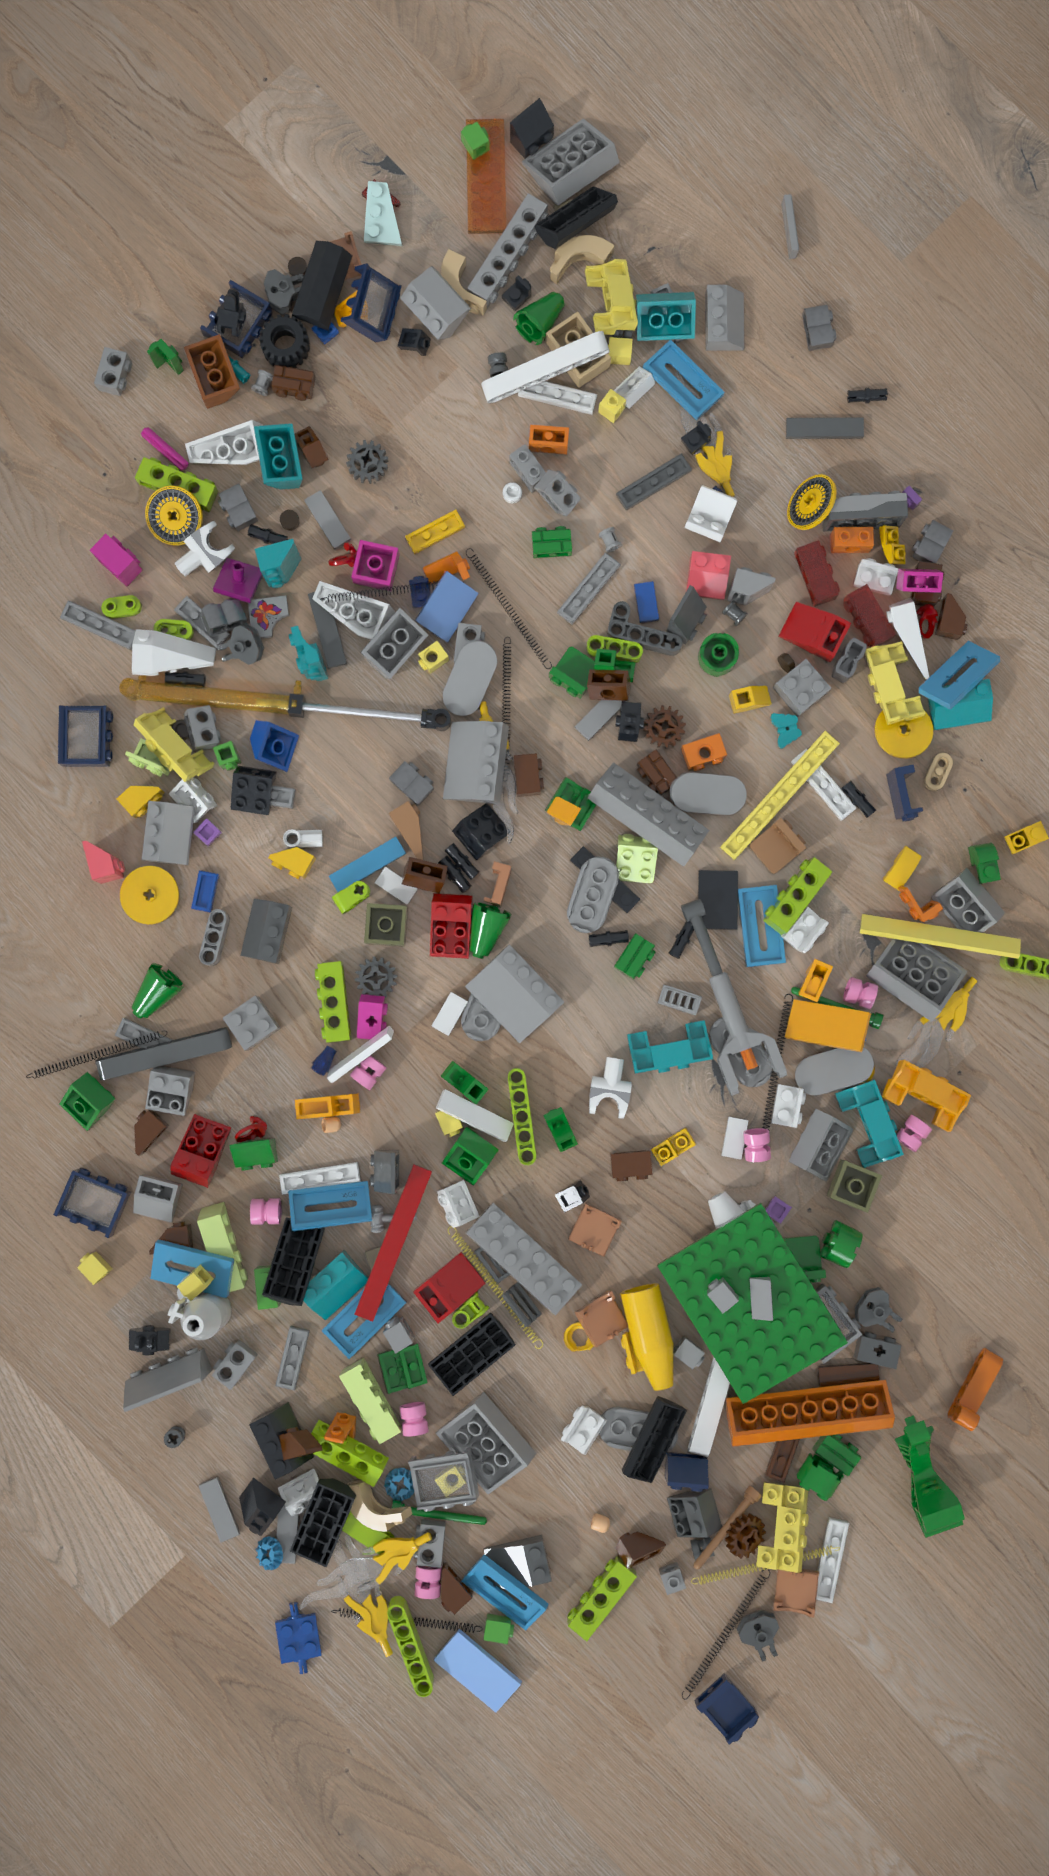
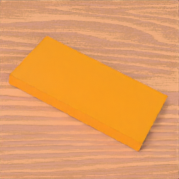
M794 999L785 1038L862 1052L871 1013Z

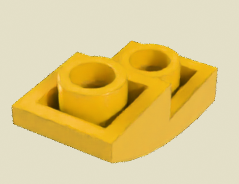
M880 526L881 544L889 564L905 565V545L899 544L898 527Z
M905 845L895 858L893 866L883 877V881L899 891L898 887L905 885L922 856Z
M685 1127L653 1147L651 1151L659 1164L663 1166L695 1146L696 1142Z

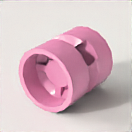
M850 977L845 987L843 1001L851 1004L858 1002L860 1007L871 1009L877 996L878 985L869 982L863 984L862 980Z
M370 1055L360 1062L361 1066H356L350 1074L354 1080L368 1090H371L377 1082L376 1077H381L387 1069ZM368 1067L373 1069L371 1074L366 1071Z
M910 1115L904 1123L905 1128H900L896 1135L900 1143L910 1150L917 1152L922 1145L921 1139H926L932 1129L917 1117Z
M763 1128L745 1130L743 1132L744 1144L747 1145L744 1149L745 1160L749 1162L770 1160L771 1149L767 1145L770 1142L769 1130Z
M269 1198L267 1202L264 1199H251L250 1221L252 1225H263L265 1221L268 1224L281 1223L282 1205L280 1198Z
M412 1402L399 1407L401 1419L405 1420L402 1423L403 1436H418L429 1432L428 1422L423 1418L426 1415L425 1402Z
M416 1565L415 1578L418 1579L415 1582L414 1595L422 1599H436L440 1597L441 1583L438 1581L442 1576V1566L438 1568Z

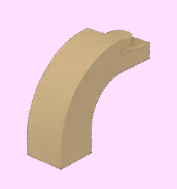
M592 235L571 238L555 251V261L550 268V280L557 284L567 268L577 261L585 260L595 265L608 263L614 254L615 245L603 238Z
M448 249L442 262L441 276L471 308L470 312L474 314L479 313L484 316L487 310V301L467 292L459 282L466 268V257Z
M352 1480L347 1483L356 1494L350 1511L360 1523L370 1529L388 1531L395 1525L406 1522L405 1519L412 1515L411 1506L399 1508L382 1506L373 1496L371 1485L362 1480Z

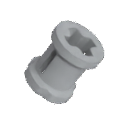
M259 370L256 383L251 388L254 392L267 396V390L274 376L264 370Z
M614 527L607 528L599 533V537L604 541L607 553L613 552L622 546L614 533Z

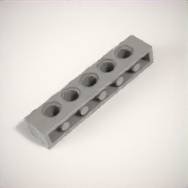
M529 193L467 288L469 293L486 300L487 308L490 303L493 304L496 301L499 289L501 287L504 288L507 284L510 272L516 270L520 256H524L529 248V242L537 237L538 233L536 232L535 224L549 216L548 205ZM530 218V219H533L534 221H533V222H527V221H525V220ZM518 234L523 235L522 238H517L515 236ZM512 250L513 253L507 254L505 251ZM496 266L504 267L501 270L495 269ZM488 281L494 283L491 286L485 285V283Z

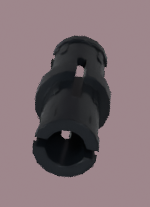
M887 388L848 390L847 403L865 402L867 404L870 401H887Z
M251 524L248 529L247 535L249 537L262 540L265 544H274L288 540V536L273 532L270 528L264 529Z
M183 671V673L165 672V684H177L183 687H188V685L205 687L206 675L189 674L188 671Z
M851 780L841 788L852 800V804L856 805L866 818L876 811L865 798L866 795L861 793Z
M455 843L445 850L456 863L455 866L457 868L460 867L470 880L479 874L480 871L468 860L469 857L465 856L458 849Z
M445 856L438 862L440 865L448 866L446 872L449 876L448 879L453 881L462 894L472 886L461 873L462 870L457 868L448 856Z
M686 921L680 933L676 934L675 938L677 939L668 953L669 955L680 959L686 945L691 942L689 939L694 932L691 921Z
M628 930L618 932L606 931V933L588 935L590 947L601 945L609 947L612 944L629 943Z

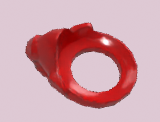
M348 542L344 543V549L346 551L350 550V554L331 558L328 561L329 566L348 564L350 567H354L357 555L354 546Z
M926 604L921 606L916 611V614L921 616L919 619L921 637L929 639L934 632L935 623L938 622L936 618L938 613L934 606ZM927 619L928 630L924 634L922 631L923 621Z
M250 1116L252 1124L236 1133V1142H244L249 1139L254 1140L257 1136L263 1138L266 1134L267 1123L257 1116ZM252 1129L249 1133L240 1136L245 1131Z

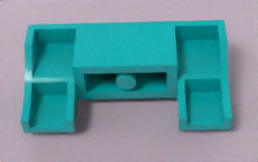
M299 626L291 627L292 634H289L291 646L296 647L298 654L296 662L301 674H304L307 679L316 680L317 682L328 679L326 667L324 666L317 643L309 645L302 637Z
M705 1020L685 1024L687 1040L649 1046L647 1031L627 1034L634 1073L657 1069L659 1073L670 1071V1067L678 1066V1069L689 1068L690 1063L712 1060V1048Z
M870 1080L834 1093L841 1112L857 1107L870 1141V1144L856 1149L863 1168L904 1155L895 1133L897 1126L893 1119L890 1120L888 1114L890 1108L888 1103L883 1101L875 1080Z

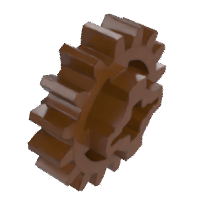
M661 705L660 711L653 708L654 714L648 713L647 717L649 720H644V724L648 725L643 728L644 732H648L645 738L652 739L651 745L655 742L658 743L657 748L664 744L665 749H667L669 743L674 747L676 745L675 740L680 742L682 739L680 735L685 734V730L681 729L686 726V723L681 722L683 715L677 716L679 710L672 712L671 706L665 710L664 706ZM664 715V717L659 720L655 719L657 716ZM671 717L675 720L677 725L673 724V722L671 721ZM663 723L667 724L666 731L662 730ZM652 729L656 730L658 737L654 735ZM669 734L674 735L670 739H665Z
M751 1513L748 1516L742 1514L741 1519L736 1517L735 1524L730 1523L732 1528L726 1531L729 1536L725 1538V1541L728 1542L726 1547L734 1556H738L740 1559L743 1556L749 1558L750 1553L756 1554L755 1549L758 1548L760 1542L765 1541L762 1538V1535L766 1534V1531L763 1529L765 1524L761 1522L760 1518Z

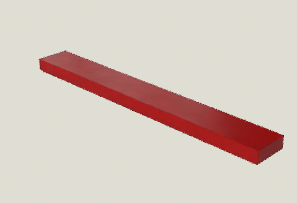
M413 1164L354 1315L373 1322L430 1179L431 1170Z

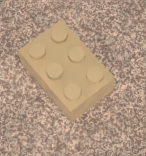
M577 311L546 333V344L553 351L593 332ZM607 353L567 371L577 387L580 388L608 369L611 357Z

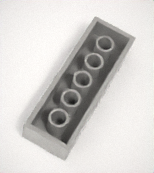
M614 762L596 783L588 796V799L682 866L686 865L710 831Z
M494 1203L483 1212L465 1233L553 1315H557L582 1286L577 1279Z

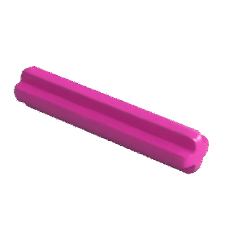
M149 427L143 429L141 436L180 471L187 469L189 463Z

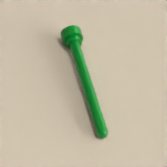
M792 987V994L800 996L798 993L801 988ZM820 996L818 1002H816L824 1005L858 1010L853 1007L825 998L823 996ZM871 1012L870 1027L879 1029L884 1015L878 1012Z
M393 1500L392 1508L408 1507L401 1503V1501ZM411 1507L413 1516L479 1525L487 1523V1518L483 1516L439 1510L425 1512L423 1509L417 1510V1507Z

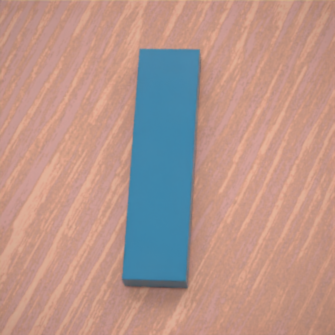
M394 837L329 875V878L337 892L354 882L363 880L399 859L406 852L397 837Z

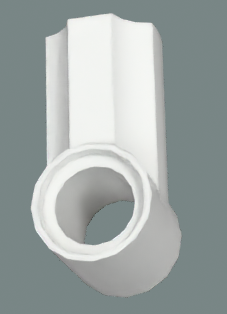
M291 829L286 831L283 836L285 845L290 849L295 847H323L322 830L296 831ZM290 835L298 837V841L295 844L288 843L287 840Z

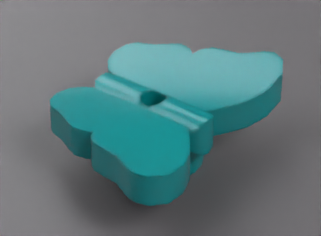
M771 714V722L778 728L777 733L779 737L777 744L780 749L791 744L792 741L797 740L802 735V731L797 728L798 717L796 715Z

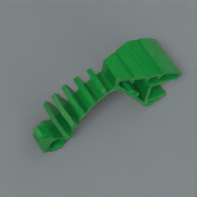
M914 1415L905 1418L907 1426L904 1427V1435L896 1438L895 1442L903 1458L906 1460L907 1466L912 1470L911 1504L924 1537L928 1538L964 1525L963 1520H965L959 1499L932 1467L930 1443L934 1431L933 1426L926 1427L924 1420L917 1422Z

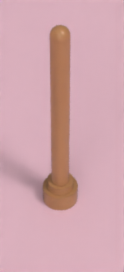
M748 1486L744 1492V1500L693 1564L695 1569H700L725 1538L728 1534L726 1531L732 1528L730 1523L735 1524L736 1517L740 1518L750 1504L753 1505L760 1500L761 1494L753 1487Z

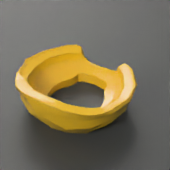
M578 1321L570 1325L564 1332L566 1347L572 1352L590 1351L593 1345L589 1338H587L586 1344L583 1346H577L572 1339V1334L576 1329H583L580 1322Z

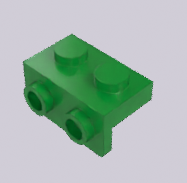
M160 339L149 346L147 353L157 369L167 362L177 375L184 371L181 365L183 361L172 345L168 346Z

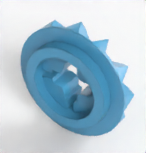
M406 1468L393 1469L386 1476L384 1487L387 1495L392 1497L393 1500L403 1501L414 1494L411 1471ZM404 1477L403 1481L406 1487H402L397 1492V1484L395 1482H400Z
M271 1536L264 1537L258 1541V1547L255 1550L258 1552L256 1558L260 1561L259 1566H264L265 1570L277 1569L283 1560V1550L279 1541ZM267 1550H270V1557L267 1558Z

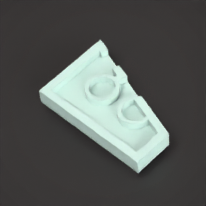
M368 181L364 243L402 246L388 184L386 182Z

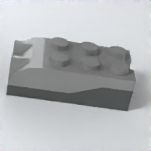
M891 491L888 494L872 492L869 495L852 493L849 496L840 497L835 500L832 510L822 521L823 532L832 531L834 527H873V529H879L880 526L887 525L900 528L908 517L907 493H900V491Z

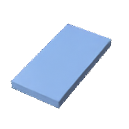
M460 1629L434 1657V1661L494 1712H497L522 1683L518 1677Z

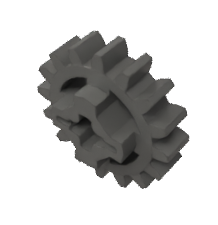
M363 440V445L357 442V448L351 447L350 451L352 454H347V459L350 460L346 462L347 467L350 468L349 473L354 474L355 480L360 477L361 483H364L365 479L368 480L369 484L372 483V479L378 482L379 475L385 476L383 469L388 470L386 463L389 461L388 457L385 456V449L381 450L380 444L374 446V441L372 440L370 444ZM374 452L379 456L380 460L374 457ZM355 464L361 467V471L355 467Z
M373 957L372 962L365 959V966L359 964L362 970L355 972L359 975V978H356L355 981L360 982L357 989H364L362 994L369 993V995L376 996L383 994L386 998L387 991L393 993L391 986H397L393 979L398 978V975L392 973L396 970L395 967L389 968L390 961L384 963V958L381 957L377 961L376 957ZM379 965L386 968L388 973H382ZM369 967H371L370 973L368 975H364L365 971ZM375 973H377L379 976L385 977L379 979L377 984L375 983V981L369 979L371 977H374ZM385 981H389L388 985L381 990L382 984ZM364 983H370L374 991L369 990Z

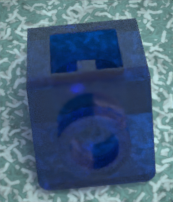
M424 576L413 577V580H409V584L412 585L411 598L413 608L423 607L431 595L428 586L429 580L424 578ZM422 583H425V584H426V589H427V591L425 590V585L423 584V592H422V587H421Z

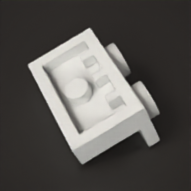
M871 558L862 559L858 564L853 586L891 596L898 568L889 563H876V560Z
M194 777L186 782L182 779L169 793L177 804L195 807L193 823H197L210 809L217 806L213 797L204 790L200 781Z
M807 906L786 934L781 935V937L797 951L806 953L813 947L816 939L825 932L829 922L820 918Z
M777 1084L771 1123L797 1128V1125L801 1124L802 1121L800 1108L805 1103L806 1093H803L804 1089Z
M464 1180L437 1191L438 1201L444 1208L446 1220L452 1228L480 1217Z
M582 1405L574 1412V1419L571 1424L564 1428L561 1440L569 1443L579 1452L586 1455L607 1420L589 1406Z
M314 1468L278 1487L281 1498L286 1501L284 1505L291 1516L302 1513L308 1507L319 1480Z

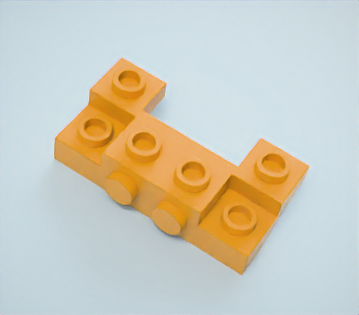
M900 1060L893 1077L888 1079L882 1098L899 1106L902 1105L906 1094H909L936 1108L937 1110L931 1123L947 1132H951L958 1117L967 1107L971 1095L948 1083L949 1081L946 1078L934 1076L929 1069L919 1068L906 1060Z

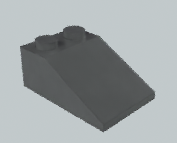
M690 585L672 615L666 631L680 636L682 643L685 645L688 640L693 641L698 632L695 630L697 624L702 625L707 616L704 613L707 607L693 586Z
M375 1150L370 1158V1164L374 1166V1174H371L370 1185L374 1186V1191L396 1194L399 1191V1150Z
M542 1535L484 1548V1553L488 1558L526 1587L552 1582ZM490 1578L494 1586H497L500 1589H504L501 1585H499L492 1578Z

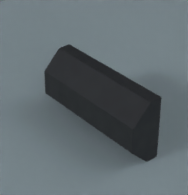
M592 186L535 224L536 232L547 246L556 249L612 212L618 203L617 195Z
M329 241L315 242L292 317L294 316L299 320L327 331L329 330L353 255L343 247Z
M285 1218L262 1295L264 1297L292 1306H302L325 1227L292 1231L291 1218Z
M490 1312L430 1361L428 1366L451 1395L454 1396L516 1344L499 1320Z
M657 1396L623 1465L622 1473L629 1478L652 1483L687 1410L666 1398Z
M334 1478L318 1480L290 1552L327 1568L356 1498V1494L348 1484Z

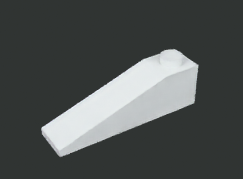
M251 420L186 443L189 462L198 464L247 465L258 461L259 455L254 426H263V424Z
M319 581L312 598L358 636L370 640L395 613L393 608L387 603L368 597L364 598L363 595L361 599L360 594H358L357 599L356 593L353 598L351 591Z
M911 598L889 605L890 611H886L889 623L892 622L922 675L927 680L929 673L915 604Z
M136 629L132 644V675L155 676L159 675L158 672L170 670V673L177 672V669L180 668L196 669L213 666L217 650L214 647L162 632Z

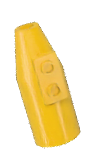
M652 1283L622 1291L620 1295L629 1328L621 1338L622 1347L626 1349L627 1367L631 1370V1374L644 1371L655 1391L668 1389L673 1386L674 1343L660 1286L658 1283Z

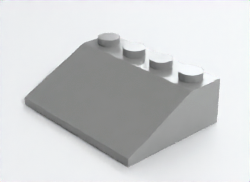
M584 118L544 145L534 155H530L522 161L525 168L547 197L556 205L565 202L572 195L620 163L615 144Z
M491 721L452 722L443 793L444 800L500 804L509 726L503 722Z
M892 939L866 976L932 1022L942 1011L967 971L929 944Z
M507 945L465 986L519 1043L564 1003L556 992L511 945Z
M195 1347L186 1351L187 1355L179 1357V1355L168 1358V1362L161 1365L158 1362L150 1365L149 1370L142 1372L140 1369L131 1373L130 1378L125 1381L124 1412L201 1382L212 1371L205 1349L198 1350Z
M484 1392L473 1399L436 1432L437 1436L449 1450L454 1451V1454L464 1453L466 1448L471 1447L477 1482L487 1494H490L527 1467L536 1455L532 1447Z

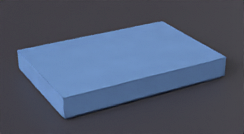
M445 571L415 619V622L448 643L457 629L458 623L462 621L479 593L448 571Z

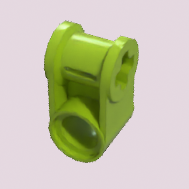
M356 881L332 896V900L340 912L345 914L369 897L370 887L362 881ZM358 886L364 888L362 895L356 893L358 892Z
M475 1292L454 1311L452 1322L455 1327L459 1329L467 1327L490 1308L478 1297V1292ZM457 1314H465L467 1317L466 1321L461 1324L455 1320Z

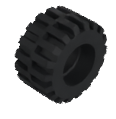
M279 314L275 319L273 317L269 318L270 322L263 324L265 329L261 328V336H259L260 346L266 360H269L272 366L279 365L297 368L296 365L298 363L301 366L304 363L303 359L308 358L307 352H310V341L303 323L294 316L290 318L289 314H285L284 317H281V314ZM282 336L295 338V342L289 348L279 349L274 346L276 341Z

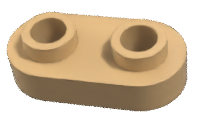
M939 753L932 759L924 778V785L927 789L937 791L944 786L953 765V760L949 754ZM943 761L944 767H940L938 762ZM931 778L936 779V785L931 783Z

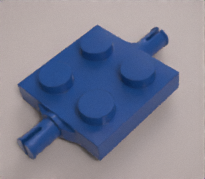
M292 1602L289 1603L291 1616L275 1621L281 1664L298 1662L299 1673L303 1674L304 1668V1674L308 1673L306 1660L322 1656L316 1613L299 1614L298 1602H294V1608Z

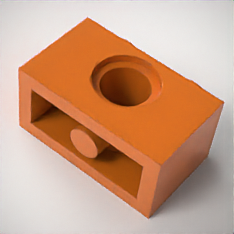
M530 425L529 450L531 452L567 455L569 428Z
M834 527L830 534L831 553H869L874 547L873 527Z
M720 733L682 745L681 747L688 771L692 769L694 772L705 768V765L710 763L712 765L724 762L723 759L727 756ZM702 749L707 750L709 757H701L699 751Z

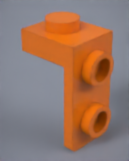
M457 551L423 567L428 583L432 582V584L434 581H440L445 571L452 575L458 572L462 580L470 577L467 571L470 569L466 558L462 559Z
M898 887L900 891L899 896L910 907L909 913L913 919L925 922L928 919H934L939 915L938 912L943 910L940 902L934 900L920 908L907 887Z
M337 1412L324 1435V1440L343 1444L347 1436L351 1438L356 1436V1416Z

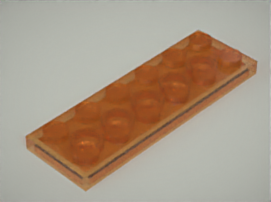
M466 119V125L478 122L481 128L484 127L486 129L490 147L488 152L474 160L467 151L468 234L503 233L506 229L504 119Z

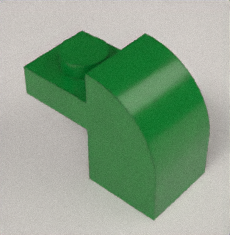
M597 649L594 670L629 671L630 682L633 683L636 662L616 660V650Z
M985 843L968 847L971 865L976 866L979 884L1001 880L997 862L999 856L994 844Z
M454 1061L441 1074L444 1080L476 1105L489 1090Z
M562 1107L552 1109L543 1115L560 1153L578 1145Z

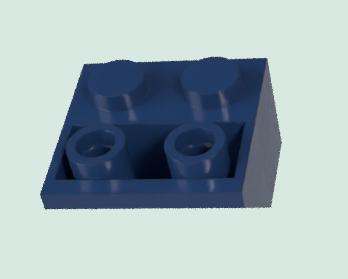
M667 1452L664 1473L667 1486H671L670 1488L674 1490H682L683 1487H687L696 1492L708 1489L707 1457L697 1454Z

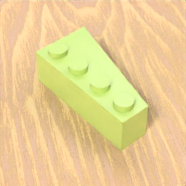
M221 1202L201 1208L197 1223L206 1251L234 1258L230 1292L243 1289L248 1276L246 1269H243L241 1265L242 1257L240 1251L237 1250L235 1235L232 1232L225 1203Z
M362 1358L344 1368L339 1378L349 1392L353 1403L358 1407L361 1418L370 1427L369 1431L372 1438L381 1444L401 1433L402 1426L366 1360Z

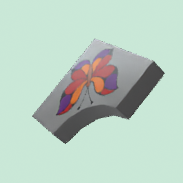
M287 596L254 599L251 603H248L250 624L258 630L261 639L272 638L276 623L282 618L289 616Z

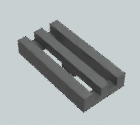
M479 1247L474 1251L497 1284L510 1275L508 1272L505 1273L499 1264L486 1253L502 1275L498 1278L480 1253L483 1249Z
M518 1282L501 1295L525 1327L531 1325L537 1317L542 1315ZM510 1293H511V1295L514 1297V1299L517 1301V1304L514 1302V1300H513V1299L511 1298V1296L509 1295ZM521 1309L524 1310V1312L527 1314V1316H528L530 1319H527V1317L524 1315V1313L521 1311Z

